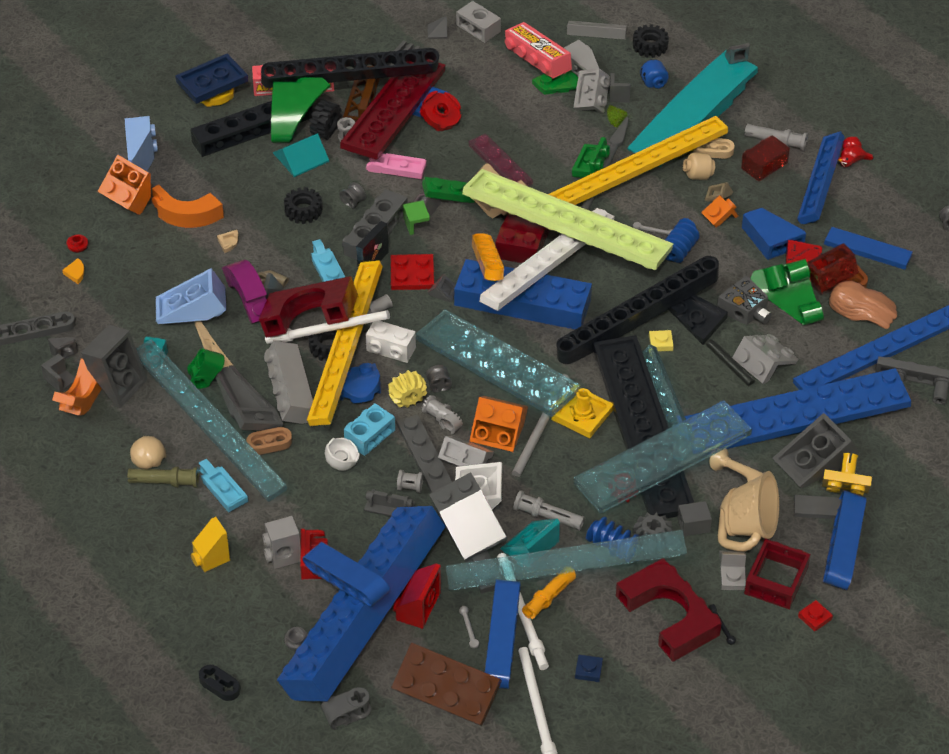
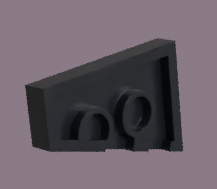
M693 295L668 309L702 345L705 344L728 317L727 311L697 295Z

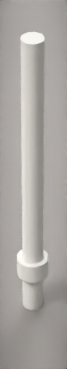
M388 310L352 317L349 318V321L330 325L323 323L295 330L289 328L286 334L267 338L265 336V341L267 344H271L273 340L291 342L299 337L390 319V313Z
M499 554L497 559L505 580L516 581L506 554ZM520 592L518 614L529 640L528 647L531 655L535 656L539 669L545 670L549 667L544 654L545 648L543 642L538 639L531 618H527L522 612L525 603Z
M522 647L518 652L542 742L541 752L542 754H557L556 745L551 740L527 647Z

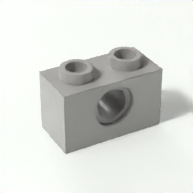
M474 1L456 11V25L484 43L501 32V18Z
M293 516L265 523L266 533L262 534V538L266 547L264 555L267 563L272 562L274 569L300 562V536Z

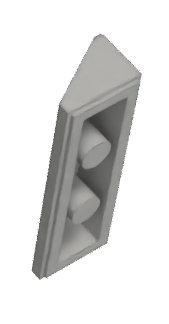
M568 21L567 35L613 39L626 38L627 25Z

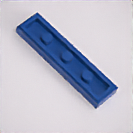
M831 227L824 242V245L906 270L913 251L835 227Z

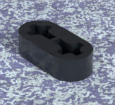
M205 665L200 669L199 681L204 688L225 701H232L238 698L240 695V685L234 677L215 665ZM212 674H214L215 680L211 677L206 679V675L211 676ZM224 686L227 687V688H230L231 686H233V691L227 690V691L225 692V691H224Z

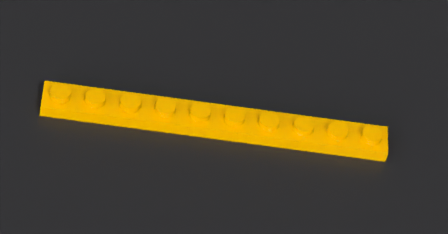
M714 116L548 195L574 205L579 204L727 134L728 126L717 116Z
M380 260L360 262L354 279L358 296L350 318L368 313L383 268ZM364 324L337 330L307 417L310 426L331 424Z

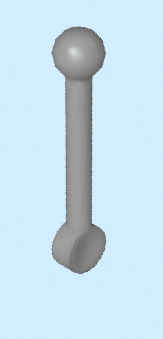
M635 222L633 224V228L635 229H643L669 235L670 232L673 230L670 229L668 231L643 226L639 222Z
M462 606L459 612L465 620L470 637L469 645L471 648H477L479 641L475 639L468 617L469 609L466 606Z

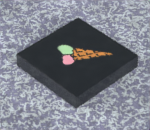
M380 221L356 246L358 267L360 262L381 261L389 253L387 223Z

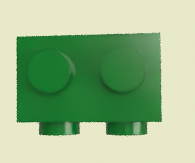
M601 137L598 145L584 144L571 170L573 177L584 178L603 169L604 161L610 154V146L607 145L606 137Z

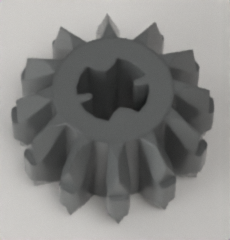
M647 512L645 517L639 516L637 523L633 527L634 535H639L638 542L640 548H644L647 545L649 552L653 547H656L660 552L662 546L668 547L673 538L672 521H667L666 515L659 517L657 512L654 515H650Z

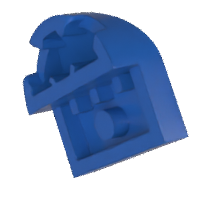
M363 363L358 367L349 368L339 399L342 401L345 397L350 398L352 403H362L373 400L375 393L381 394L380 374L376 364Z

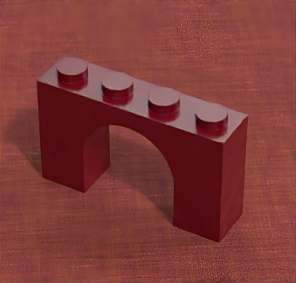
M351 276L269 293L259 321L266 338L286 334L291 321L297 315L316 307L322 308L328 325L349 321L358 293Z
M664 558L617 583L616 597L629 612L652 600L661 598L673 600L685 609L687 615L681 621L659 632L658 646L672 662L720 636L722 623L719 616L711 612L704 599L695 594L691 585L684 581L678 575L676 568L670 565Z

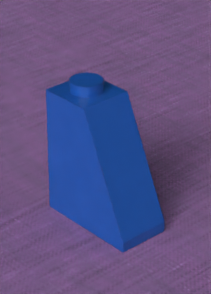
M763 208L743 214L742 229L767 260L785 254L788 240L805 243L806 232Z

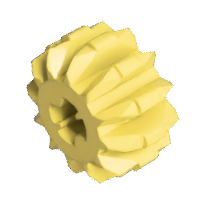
M407 370L404 374L400 373L398 377L392 378L393 382L388 384L389 396L398 407L405 406L408 408L412 404L416 405V402L423 401V396L427 394L426 382L417 371L410 372Z

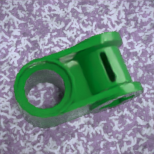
M203 348L198 351L187 367L188 374L191 375L190 385L192 389L209 387L210 383L224 366L225 358L223 354Z

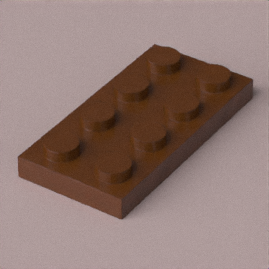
M411 643L391 688L482 726L502 680Z

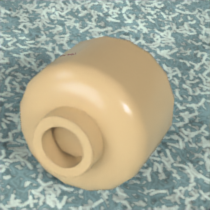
M691 153L683 162V171L686 172L690 179L707 180L714 174L715 161L712 160L709 154Z

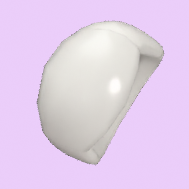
M332 438L325 448L327 463L337 470L345 471L351 469L357 463L360 456L357 446L346 438Z

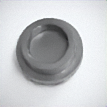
M301 627L289 629L284 638L285 645L291 650H297L308 636V633Z

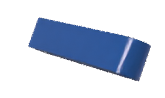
M843 490L839 498L841 499V504L837 509L838 512L834 520L823 583L847 590L853 576L866 497Z
M320 542L302 557L303 562L311 572L369 607L375 605L390 592L388 584L381 576L323 542Z
M496 579L485 673L502 680L499 688L509 689L520 597V581Z

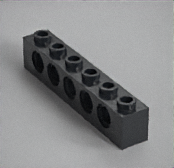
M272 101L191 128L193 145L199 154L204 157L270 134ZM312 106L306 112L301 122L313 118Z

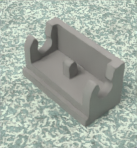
M445 436L438 458L458 466L486 464L487 460L493 457L494 451L455 436Z

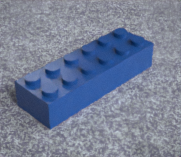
M465 260L454 288V306L570 329H577L583 325L591 302L592 283L544 275L497 311L479 301L480 295L498 281L485 279L478 261ZM504 266V277L515 268Z

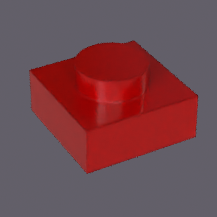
M817 600L798 613V617L813 631H817L833 618V615Z

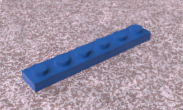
M841 131L825 136L822 139L797 218L800 224L812 223L820 219L845 138Z

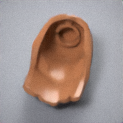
M854 281L839 283L833 288L829 297L831 309L852 321L868 320L884 329H888L897 317L896 305L883 293L865 288L860 283Z

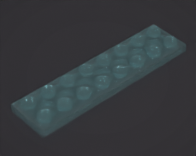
M446 309L416 333V339L419 342L551 417L576 396V392L581 389L580 384Z
M723 400L575 476L574 484L601 514L751 435L752 429Z

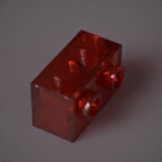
M771 135L743 153L741 169L757 181H760L788 163L790 147Z
M844 243L807 262L810 280L821 293L859 273L855 254Z

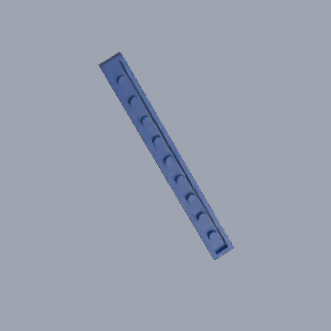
M949 305L793 378L794 385L799 390L841 381L877 364L878 356L891 357L948 330Z

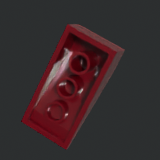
M508 213L495 242L501 260L517 263L525 262L543 248L549 229Z

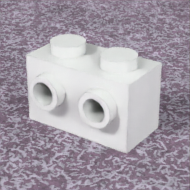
M376 321L372 323L366 333V349L375 354L408 363L416 348V334L413 330Z

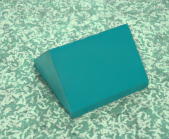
M318 133L273 152L293 177L329 162Z
M558 518L532 521L500 549L528 569L559 542L560 522Z

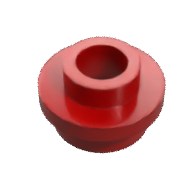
M73 235L66 242L67 248L72 252H82L88 246V239L83 235Z

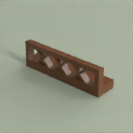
M380 78L354 80L343 118H352L355 122L359 119L374 100ZM365 83L364 90L360 91L357 86ZM361 96L360 103L356 104L353 99ZM358 110V117L349 116L350 112Z

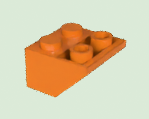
M117 155L98 192L140 215L151 198V173Z
M487 396L479 397L469 441L513 452L525 423L528 406Z

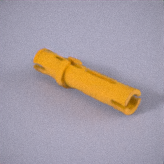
M565 567L546 587L534 594L532 600L522 608L523 614L529 619H534L542 609L548 608L552 600L568 584L576 579L575 571L570 567Z

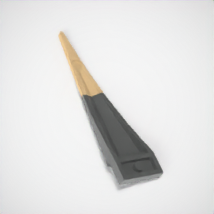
M194 321L204 349L224 355V366L216 375V380L230 416L237 421L240 429L267 430L282 427L283 422L276 408L260 395L240 374L216 344L201 321Z

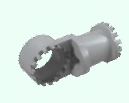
M429 395L426 398L427 401L424 400L426 403L422 404L424 406L421 407V411L436 417L442 429L446 428L451 431V434H454L462 426V419L459 420L460 416L457 417L458 414H454L455 412L451 411L449 404L439 402L433 395Z

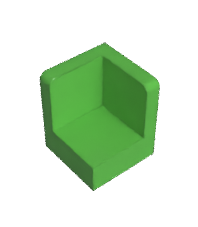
M423 200L403 204V219L410 235L414 234L415 223L430 220Z

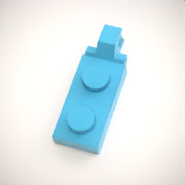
M320 239L312 241L314 250L311 253L312 262L322 282L344 278L345 275L330 248L325 249Z
M207 459L199 462V471L203 474L201 475V480L228 513L248 502L246 493L222 466L214 468Z

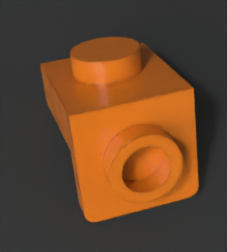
M720 195L701 212L715 227L720 226L731 214L735 218L739 216L735 212L737 208L729 198L725 201Z

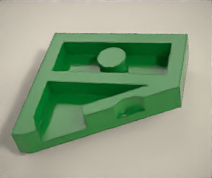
M571 70L553 79L546 74L532 79V84L544 95L556 92H569V90L577 88L578 76Z

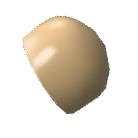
M154 436L139 438L130 449L133 464L141 469L158 467L167 455L163 443Z

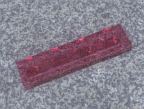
M486 133L469 141V147L486 163L490 164L500 176L515 182L522 180L526 186L533 184V179Z

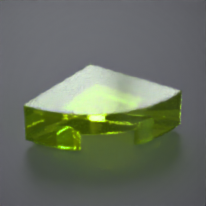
M609 105L607 117L611 125L617 128L627 117V112Z

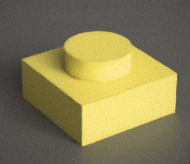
M671 330L649 331L651 352L673 351Z

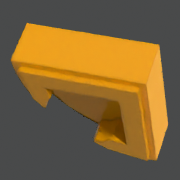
M78 258L62 270L63 275L77 284L83 280L84 265Z

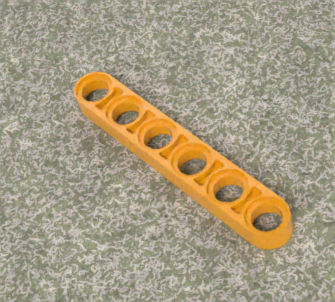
M483 233L473 234L472 248L484 278L491 281L503 280L504 265L491 235Z

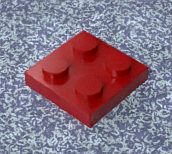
M433 254L391 255V290L430 289L434 285Z

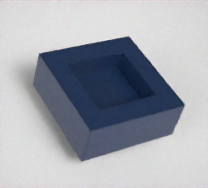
M578 655L575 679L600 682L603 658Z

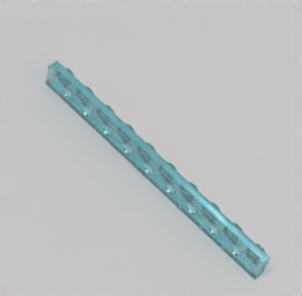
M152 339L136 348L141 364L268 502L287 490V485Z
M683 530L447 565L446 574L450 591L495 584L496 579L516 581L686 555L687 551Z

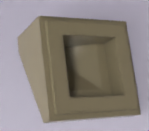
M728 182L709 186L705 201H714L719 195L723 199L732 195L733 191Z

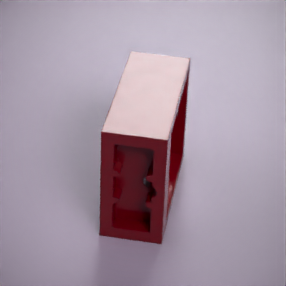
M765 539L746 579L744 594L790 610L808 570L811 554ZM767 559L799 569L791 588L759 577Z

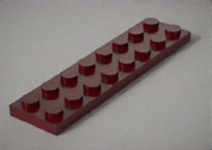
M439 63L438 69L431 74L391 77L341 140L340 149L378 160L418 108L420 102L424 100L430 89L434 87L443 75L446 65Z

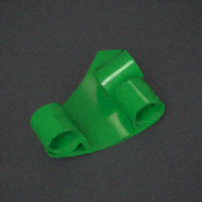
M304 77L296 82H273L271 111L272 143H290L297 126L306 112L330 88V84L324 78Z
M806 259L753 271L750 280L767 294L768 300L802 325L824 320L821 304L819 301H816L810 282V271Z

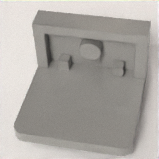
M771 334L744 336L732 357L762 384L770 380L778 365L796 364L798 361L794 352L782 346L778 342V338Z

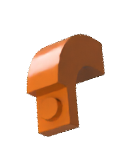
M160 185L152 188V203L158 210V217L171 225L196 228L212 224L224 218L223 204L211 193L197 200L180 201L171 197Z
M83 358L80 360L77 375L69 390L66 392L54 391L52 399L53 401L60 402L59 410L79 416L89 411L102 390L87 370Z

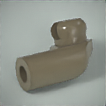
M272 270L258 273L263 286L268 273H272L283 287L289 282L288 277Z

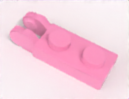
M386 153L382 154L378 160L369 158L370 162L367 163L366 170L422 179L427 166V160Z

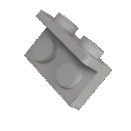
M601 69L580 70L573 108L581 111L595 109L599 113H604L607 104L608 87L610 86V76Z

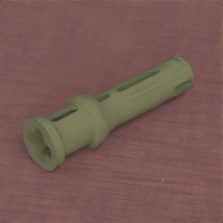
M174 467L172 470L129 468L127 478H130L128 483L171 484L174 487L193 485L194 488H198L200 472L198 467L193 469Z

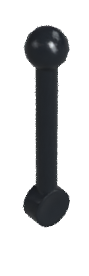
M714 604L709 605L708 608L711 612L719 616L716 606ZM720 618L722 623L721 629L727 637V643L729 645L735 644L736 638L729 633Z

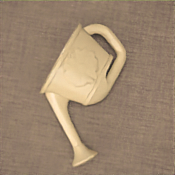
M717 447L709 459L711 469L718 471L728 467L745 476L748 481L738 488L730 489L722 501L718 526V542L726 549L745 552L755 547L761 537L765 539L772 538L776 531L779 518L777 482L772 472L762 473L729 458L726 448ZM727 533L729 536L741 535L751 537L745 542L728 540Z

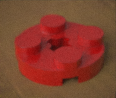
M433 91L423 100L420 114L436 131L449 130L460 120L461 106L458 100L450 93L444 92L443 94ZM437 107L439 109L443 108L445 110L444 114L440 113Z

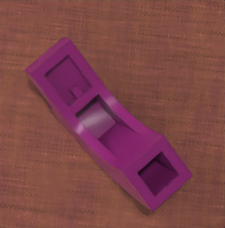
M245 259L222 267L228 286L230 288L235 287L238 291L251 324L258 322L267 301L265 297L267 293L256 270Z

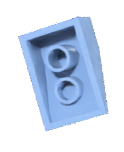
M149 116L124 118L128 161L147 171L154 160V152H158L157 140H152V137L156 136L155 124H150Z
M212 268L156 296V322L158 324L204 321L218 317L226 311L225 286Z

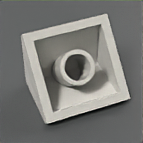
M502 462L456 467L455 480L471 472L491 509L495 508L502 501Z

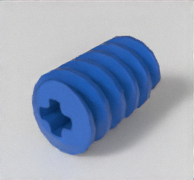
M688 218L680 219L665 240L673 243V248L665 258L666 260L681 263L700 238L699 231L693 221Z
M605 516L600 521L595 520L587 531L586 540L588 542L593 541L595 546L601 545L603 550H609L610 554H616L619 559H624L626 563H629L637 551L639 535L635 534L630 538L631 530L629 529L622 534L623 526L619 525L614 529V521L606 525L607 517Z

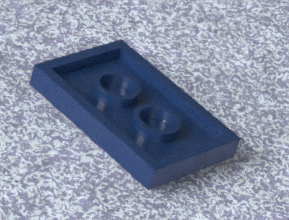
M228 53L175 76L176 82L196 104L248 82V75Z

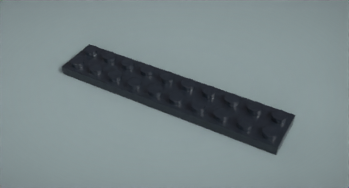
M637 336L593 342V350L610 401L613 403V410L646 510L650 515H654L657 512L659 517L666 515V518L677 517L678 505L694 503Z

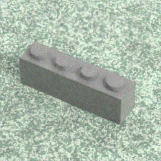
M273 340L269 349L265 351L264 360L267 362L268 375L272 381L273 394H275L277 400V409L280 412L281 419L286 422L308 423L307 417L313 403V398L298 344Z

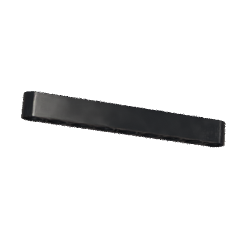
M434 48L268 62L261 67V83L264 87L273 88V82H296L304 77L324 78L328 83L431 74L438 69L440 55ZM312 70V71H314V72H313V73H308V72H306V71ZM287 72H292V73H294V74L288 75V74H286V73H287Z
M714 256L702 257L561 337L556 343L558 361L563 364H572L594 352L593 342L619 338L714 284L719 278L718 259Z

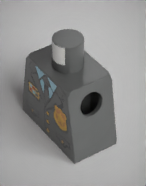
M747 276L718 296L717 306L727 311L729 317L745 325H748L754 319L766 324L772 316V313L767 311V294Z

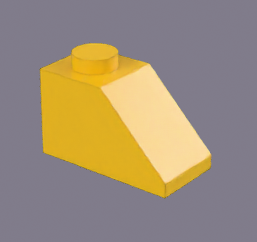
M214 517L192 542V561L196 567L201 566L204 572L230 561L227 532L217 517Z

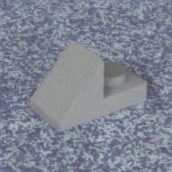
M720 550L721 590H745V552Z

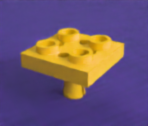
M575 385L553 411L551 420L591 438L613 411V403L592 394L588 389Z
M843 453L841 472L824 471L822 487H827L826 491L840 493L842 489L863 496L864 493H869L872 477L855 474L858 458L856 454H852L851 463H849L850 453Z

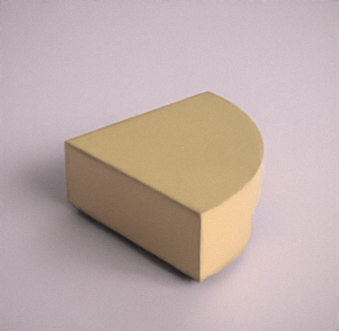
M237 230L217 235L224 253L231 251L232 247L235 244L237 245L239 240Z

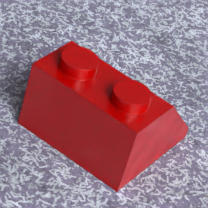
M433 564L415 571L402 590L401 598L398 597L394 603L393 611L396 612V621L424 628L441 593L440 564Z

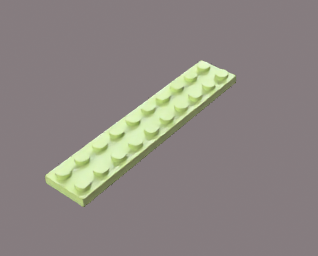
M481 169L463 187L462 194L473 200H479L489 204L491 207L499 208L511 215H517L527 219L529 222L537 223L549 230L560 232L569 238H575L585 242L587 245L603 249L607 253H613L627 261L643 265L648 269L656 270L673 248V243L484 169Z

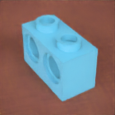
M374 403L370 408L365 409L353 422H349L344 428V438L351 440L357 446L358 452L365 456L395 431V416Z

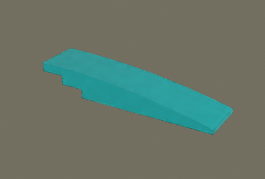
M725 50L669 102L627 149L637 153L714 116H720L733 104V99L745 90L746 83L758 73V67L748 61L729 64L725 57L727 51Z

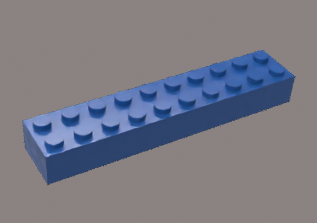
M432 506L397 507L392 512L390 519L381 528L376 539L369 545V549L362 559L357 562L381 576L388 584L390 592L372 607L367 606L341 589L334 595L332 602L321 614L318 622L309 631L308 636L301 646L297 648L296 653L283 668V672L277 679L291 699L295 701L329 700L446 527Z

